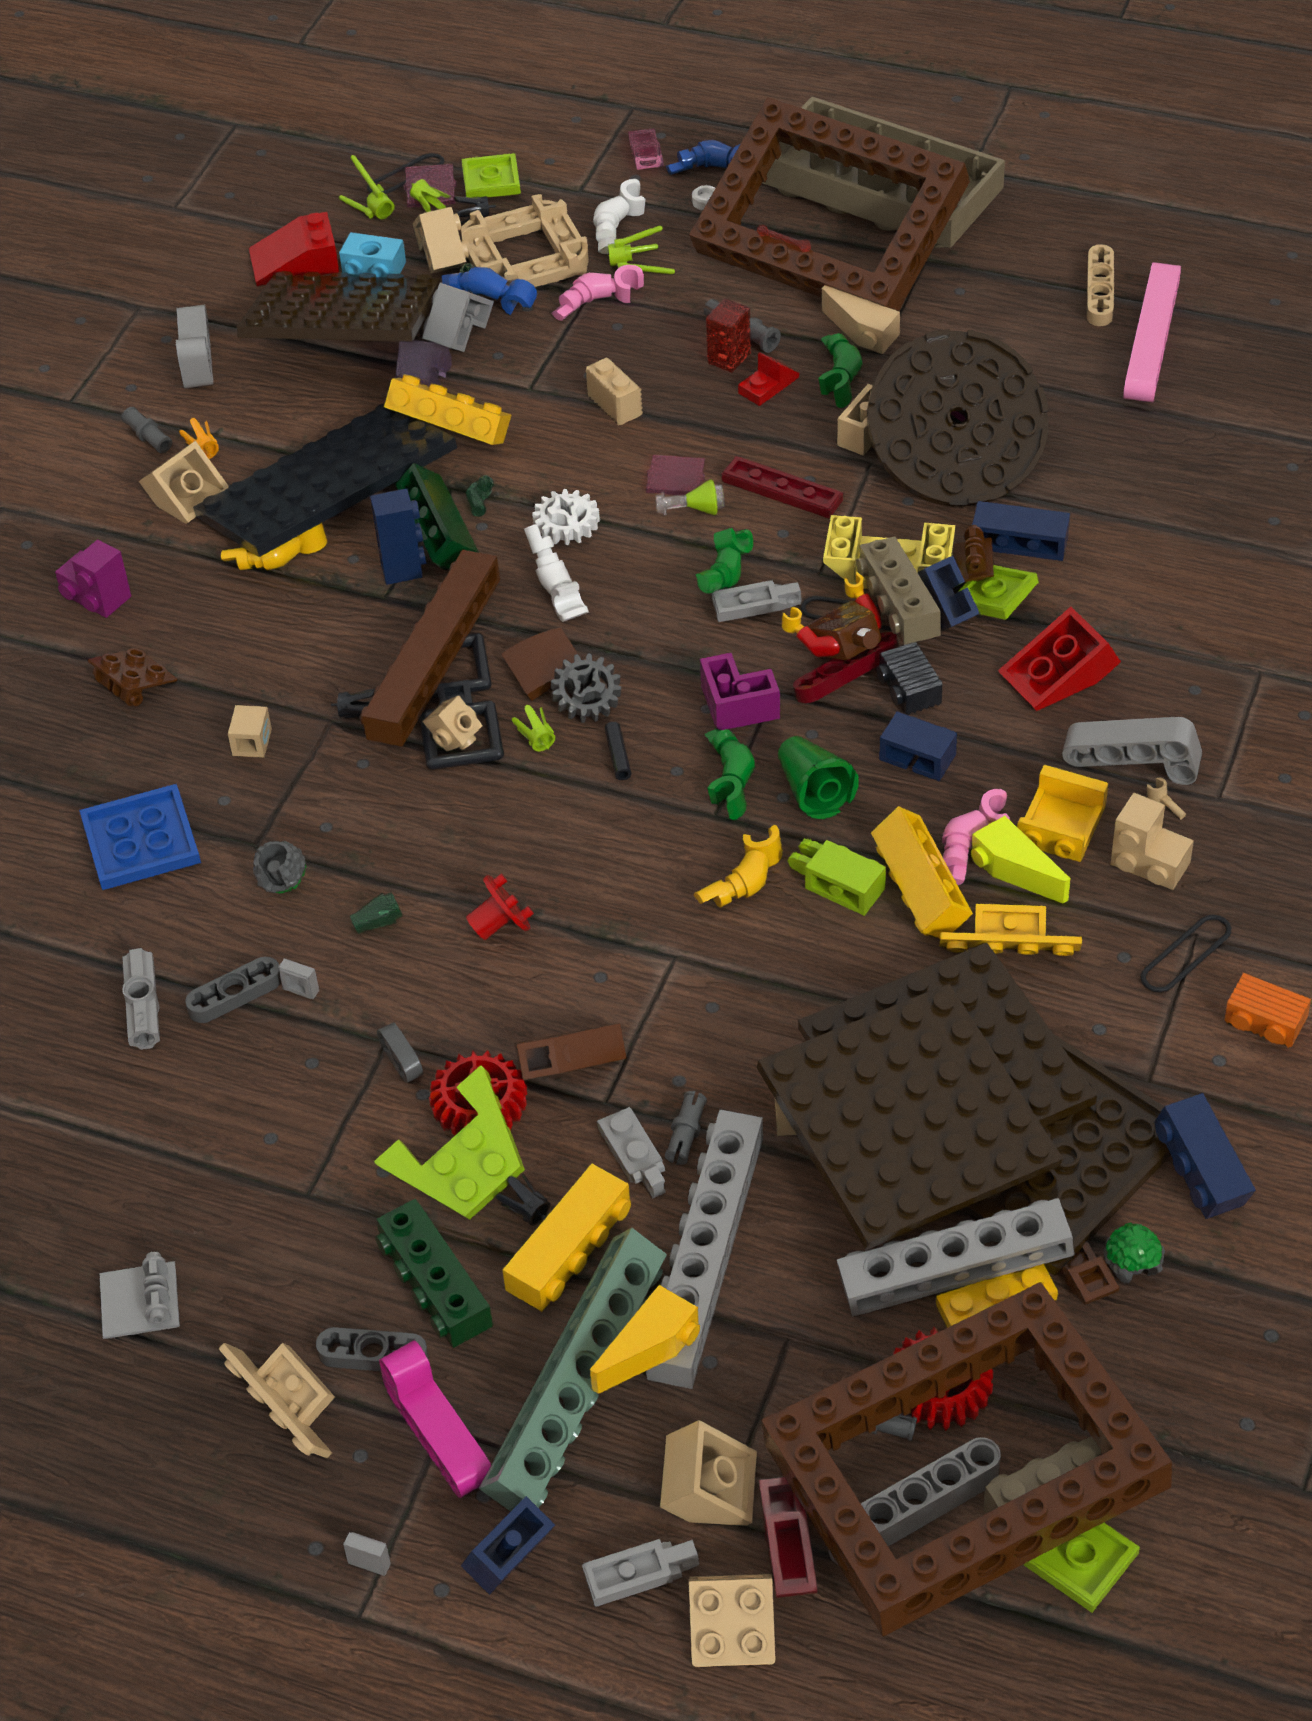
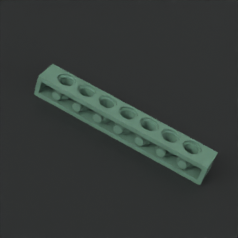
M633 1228L613 1237L496 1455L491 1468L479 1487L480 1490L510 1512L526 1496L538 1508L548 1495L546 1486L550 1478L555 1476L565 1462L563 1453L568 1444L572 1443L582 1429L580 1421L584 1413L591 1409L598 1399L599 1394L592 1390L591 1367L647 1300L645 1296L649 1288L657 1283L663 1273V1269L660 1267L667 1254ZM625 1274L628 1276L630 1283L627 1281ZM609 1304L612 1306L614 1314L610 1310ZM592 1334L596 1337L598 1345L594 1342ZM576 1365L579 1367L581 1371V1376L578 1374L576 1370ZM559 1396L564 1401L565 1409L559 1402ZM542 1428L547 1433L548 1441L542 1435ZM524 1460L530 1466V1474L525 1469Z

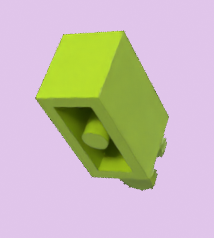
M804 838L798 846L801 852H793L787 860L790 865L789 867L805 875V889L863 916L866 915L885 890V866L873 859H868L852 852L845 846L837 845L828 840L822 845L811 839Z

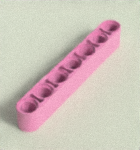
M1152 262L1126 375L1123 399L1151 403L1154 401L1179 287L1180 265Z

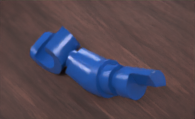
M717 140L698 142V146L692 147L691 151H688V149L678 151V162L667 165V171L670 175L692 169L693 165H696V167L704 166L705 168L710 166L727 168L740 144L733 148Z
M474 267L465 273L442 275L443 284L472 292L475 295L482 294L498 300L499 297L502 298L501 306L510 316L518 302L525 308H531L537 297V290L530 282L516 279L508 286L506 284L508 280L487 267Z

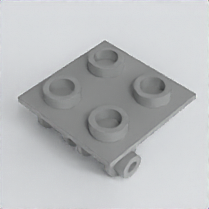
M150 1252L146 1255L141 1267L100 1273L103 1339L180 1327L175 1261L166 1262L159 1252Z

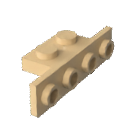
M223 1343L219 1350L227 1358L224 1362L225 1366L239 1378L243 1377L249 1383L246 1389L251 1396L262 1404L266 1403L272 1409L269 1416L276 1424L283 1429L288 1428L295 1436L292 1439L294 1445L308 1456L314 1453L328 1458L332 1453L331 1450L309 1426L335 1396L290 1346L282 1343L258 1369L242 1350Z

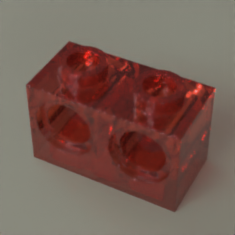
M725 298L706 317L708 364L733 373L751 354L750 308Z

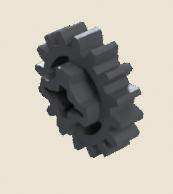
M588 653L586 660H581L579 655L576 654L574 655V663H570L565 659L562 664L563 670L555 669V679L551 680V690H553L552 701L559 702V712L566 709L569 710L568 719L571 720L575 715H580V721L584 723L586 717L591 716L593 721L597 722L599 713L608 717L610 715V707H617V697L621 696V686H619L620 675H613V664L606 667L603 666V657H600L597 661H592V655ZM600 678H602L606 684L602 683L600 681ZM565 687L567 688V692L572 694V699L567 695Z

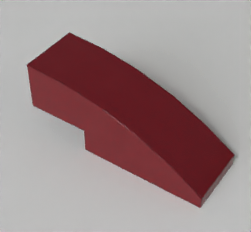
M785 1477L759 1480L762 1517L776 1598L817 1593L806 1510H804Z

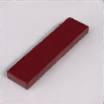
M738 456L734 457L722 473V482L828 519H830L831 515H833L843 501V492Z

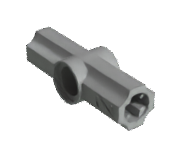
M138 948L129 950V953L122 957L124 974L122 991L126 1003L129 1045L143 1050L153 1048L160 1041L158 1019L160 1006L156 993L153 954Z

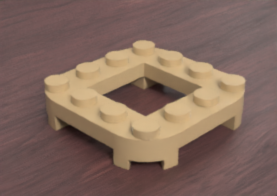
M542 194L531 196L532 205L485 218H483L479 210L470 213V220L461 226V241H465L467 245L468 260L472 267L491 268L508 280L506 283L508 286L513 280L523 279L537 287L576 275L580 276L587 272L589 262L586 236H580L567 214V204L562 199L554 202L542 200ZM543 230L556 253L510 265L507 258L502 259L494 242H501L508 238Z

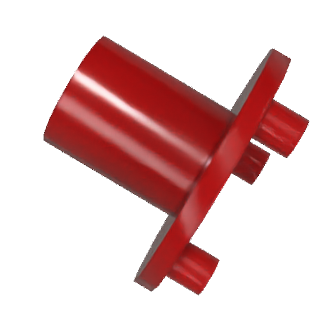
M502 873L495 879L487 874L483 881L492 896L466 916L470 926L483 940H487L511 919L517 926L527 932L531 929L528 918L534 914L533 910L529 906L523 910L519 908L517 898L513 894L510 896L502 887L507 882Z

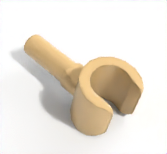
M1156 778V788L1147 784V798L1164 804L1180 820L1186 816V813L1167 795V781L1165 779Z

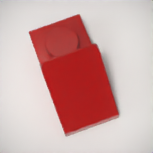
M759 352L758 370L738 384V394L761 406L797 380L799 372Z

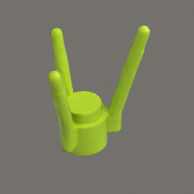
M351 155V160L373 192L367 197L368 207L343 195L339 196V200L365 213L370 219L374 216L379 219L389 217L395 208L394 203L388 198L387 194L382 192L384 191L382 186L374 183L356 156Z
M663 227L650 228L623 239H615L614 243L608 244L611 267L618 266L620 268L624 265H636L643 272L674 274L675 270L671 268L627 263L633 261V253L658 249V244L631 247V244L628 243L660 232Z

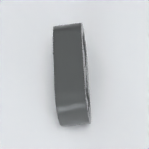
M393 1022L378 1029L377 1036L380 1044L403 1081L408 1083L423 1076V1069L416 1053L396 1023Z

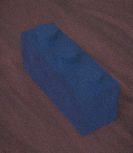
M407 489L371 495L379 558L386 585L423 578L421 565L426 564L423 546H418V542H422L423 537L420 524H415L414 520L420 518L417 501L410 500Z
M978 501L972 525H977L982 529L984 538L992 537L993 552L1063 561L1069 536L1071 513Z
M1201 1093L1164 1106L1154 1121L1156 1134L1159 1140L1166 1144L1172 1155L1175 1170L1179 1175L1183 1176L1187 1183L1193 1204L1201 1210L1205 1219L1244 1206L1256 1189L1204 1094Z

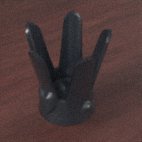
M487 196L474 198L454 197L456 202L476 205L457 211L456 213L459 217L470 216V213L479 210L483 218L489 216V208L496 207V205H488ZM470 218L467 219V220L461 221V224L467 222L468 220H470Z
M376 688L357 693L339 692L337 703H331V706L337 707L340 718H361L363 708L368 706L370 702L357 700L372 697Z
M524 1173L522 1177L533 1193L518 1179L510 1176L508 1182L524 1204L503 1194H497V1200L502 1202V1206L522 1215L523 1220L531 1226L538 1224L542 1219L545 1220L550 1209V1202L547 1201V1198L534 1190Z

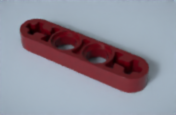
M893 632L880 633L881 641L875 648L867 649L848 660L833 658L798 678L793 683L797 701L799 703L815 702L879 665V654L881 652L900 647L897 635L893 634Z

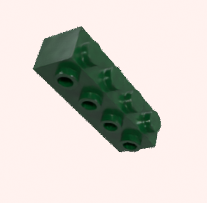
M413 463L396 483V487L398 490L407 489L410 500L417 501L420 518L414 520L415 524H420L423 543L433 563L443 570H448L451 563L456 561L462 550L478 553L479 551L441 475Z
M416 1198L376 1219L379 1234L375 1236V1240L384 1256L391 1255L395 1261L393 1263L394 1270L401 1282L405 1283L408 1281L413 1288L411 1293L415 1303L420 1310H428L432 1316L429 1318L430 1323L439 1338L445 1336L451 1346L455 1348L493 1327L490 1305Z

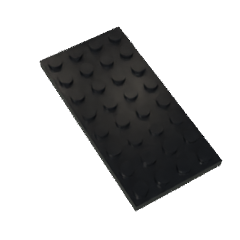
M383 403L366 415L352 419L351 423L339 429L329 431L323 438L305 444L302 449L295 453L279 458L278 462L267 468L256 470L252 476L230 484L224 491L206 497L203 502L195 505L193 509L198 519L260 557L399 481L413 463L424 467L457 449L456 439L425 421L385 408V403Z

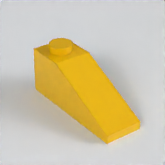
M658 1285L591 1367L592 1390L598 1394L676 1357L685 1345L690 1346L699 1334L698 1307Z

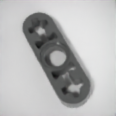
M260 957L192 990L185 1000L189 1017L198 1023L210 1022L276 989L281 983L279 963L271 957ZM265 972V973H266L267 975H269V976H266V977H265V976H264L263 974H261V973ZM231 985L243 987L242 991L237 994L229 995L225 993V990ZM219 994L220 1001H218L215 995ZM203 1003L204 1005H206V1007L202 1008V1006L198 1004Z
M333 1327L321 1332L316 1340L320 1361L324 1365L333 1368L381 1371L379 1359L391 1353L390 1346H394L395 1350L413 1340L420 1345L427 1359H429L425 1340L420 1335L414 1333ZM334 1343H340L335 1352H329L328 1349L332 1348ZM352 1343H354V1355L350 1354V1350H353ZM376 1343L383 1347L382 1352L378 1356L366 1357L362 1354L363 1348L369 1344Z

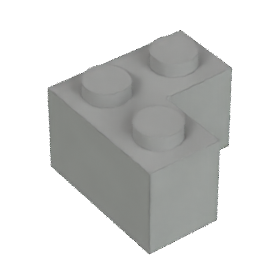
M439 283L438 289L433 294V306L430 315L424 323L422 338L464 352L472 326L486 328L494 301Z

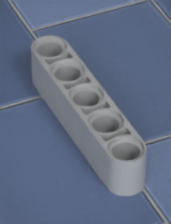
M975 1438L867 1499L861 1505L872 1522L877 1518L889 1521L886 1524L874 1522L873 1524L887 1546H890L985 1491V1486L992 1479L999 1476L1000 1449L991 1439ZM985 1461L989 1463V1465L979 1466L974 1462ZM952 1480L956 1484L945 1485L942 1484L941 1481ZM918 1499L923 1503L912 1505L907 1500ZM829 1550V1556L831 1560L838 1565V1563L836 1562L835 1558Z

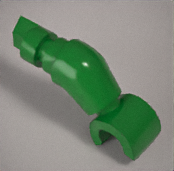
M837 333L820 338L833 356L834 365L832 370L822 374L818 380L821 394L828 395L834 391L836 406L843 408L852 400L850 383L862 368V357L857 347L849 344L843 334Z
M732 528L714 533V543L718 553L715 563L710 569L696 574L697 584L702 592L709 594L736 586L741 578V555L749 553L753 548L754 540L750 530L743 529L735 532Z
M714 729L706 733L705 736L718 754H720L723 771L722 776L713 781L707 788L711 804H719L721 800L726 799L729 818L737 820L746 811L747 804L743 788L755 769V760L748 746L741 744L731 730Z

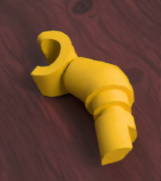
M320 523L260 557L242 547L222 550L221 560H237L239 570L252 569V565H255L256 568L264 567L266 570L276 569L287 564L298 553L310 554L321 550L326 546L327 538L323 524Z
M773 825L768 829L769 838L764 841L754 842L751 840V835L743 834L746 855L739 866L732 870V874L725 877V882L718 880L695 892L694 897L701 904L713 898L716 905L721 908L731 903L732 897L735 899L743 896L749 898L759 892L766 884L768 868L777 864L783 855L780 832L777 825Z

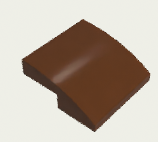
M562 628L548 630L529 637L501 653L531 701L551 688V680L555 679V669L563 670V660L566 659L570 663H574V655L578 654Z

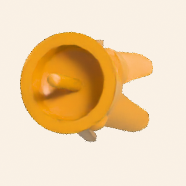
M191 418L190 423L197 439H194L184 430L179 431L180 435L186 440L185 443L188 445L196 441L209 459L213 458L217 454L219 446L217 440L210 433L208 422L205 421L206 434L195 418Z

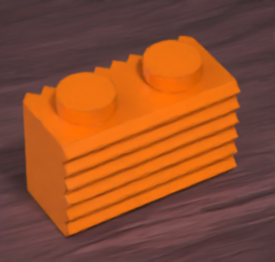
M1243 973L1228 999L1224 1020L1227 1024L1231 1023L1238 1030L1252 1031L1253 1034H1259L1260 1037L1264 1036L1271 1043L1285 1044L1289 1048L1293 1046L1308 1017L1311 998Z

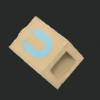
M235 705L228 730L232 756L265 757L272 731L267 707Z

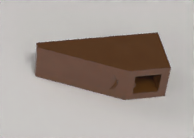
M620 1023L514 1042L518 1066L523 1080L627 1059Z

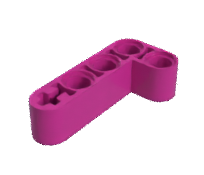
M413 1340L379 1359L382 1378L388 1395L454 1493L459 1498H462L479 1488L492 1465L433 1380L430 1363L420 1345Z

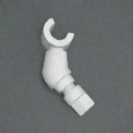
M637 179L624 181L621 184L619 196L601 202L595 209L593 223L596 227L598 252L609 254L608 244L614 243L616 228L619 225V221L626 215L640 216L644 214L646 199L639 196L641 184Z
M537 524L525 528L524 531L532 553H537L538 559L535 560L538 567L535 570L541 585L551 595L552 604L558 618L564 622L589 613L578 591L579 584L576 581L572 582L563 560L559 561L557 553L552 552L551 548L554 547L551 536L542 538Z

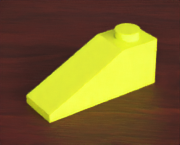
M1006 816L999 818L972 834L971 857L978 867H983L992 877L1062 904L1068 901L1071 878Z

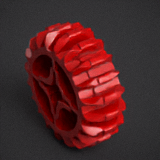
M472 1050L470 1057L467 1058L458 1054L456 1063L446 1060L445 1070H437L436 1080L431 1081L429 1097L433 1116L436 1122H440L444 1131L451 1130L455 1136L478 1115V1112L456 1087L480 1065L490 1075L491 1085L495 1095L498 1096L506 1125L511 1131L512 1121L519 1122L522 1116L521 1111L526 1110V1095L528 1094L527 1085L522 1079L521 1070L516 1069L513 1060L505 1062V1058L501 1053L492 1058L488 1050L483 1056H477L474 1050Z
M933 1327L929 1336L918 1330L917 1334H915V1341L905 1337V1340L902 1342V1348L896 1347L893 1355L938 1333L937 1329ZM993 1369L980 1374V1378L975 1381L970 1379L946 1391V1395L941 1398L936 1396L912 1408V1416L917 1418L916 1424L922 1419L926 1420L927 1427L931 1430L935 1423H942V1427L947 1431L952 1421L962 1428L966 1417L975 1420L979 1409L985 1410V1407L988 1405V1397L993 1392V1383L991 1381L993 1380ZM961 1392V1393H959L958 1395H955V1396L950 1397V1396L953 1395L954 1393Z

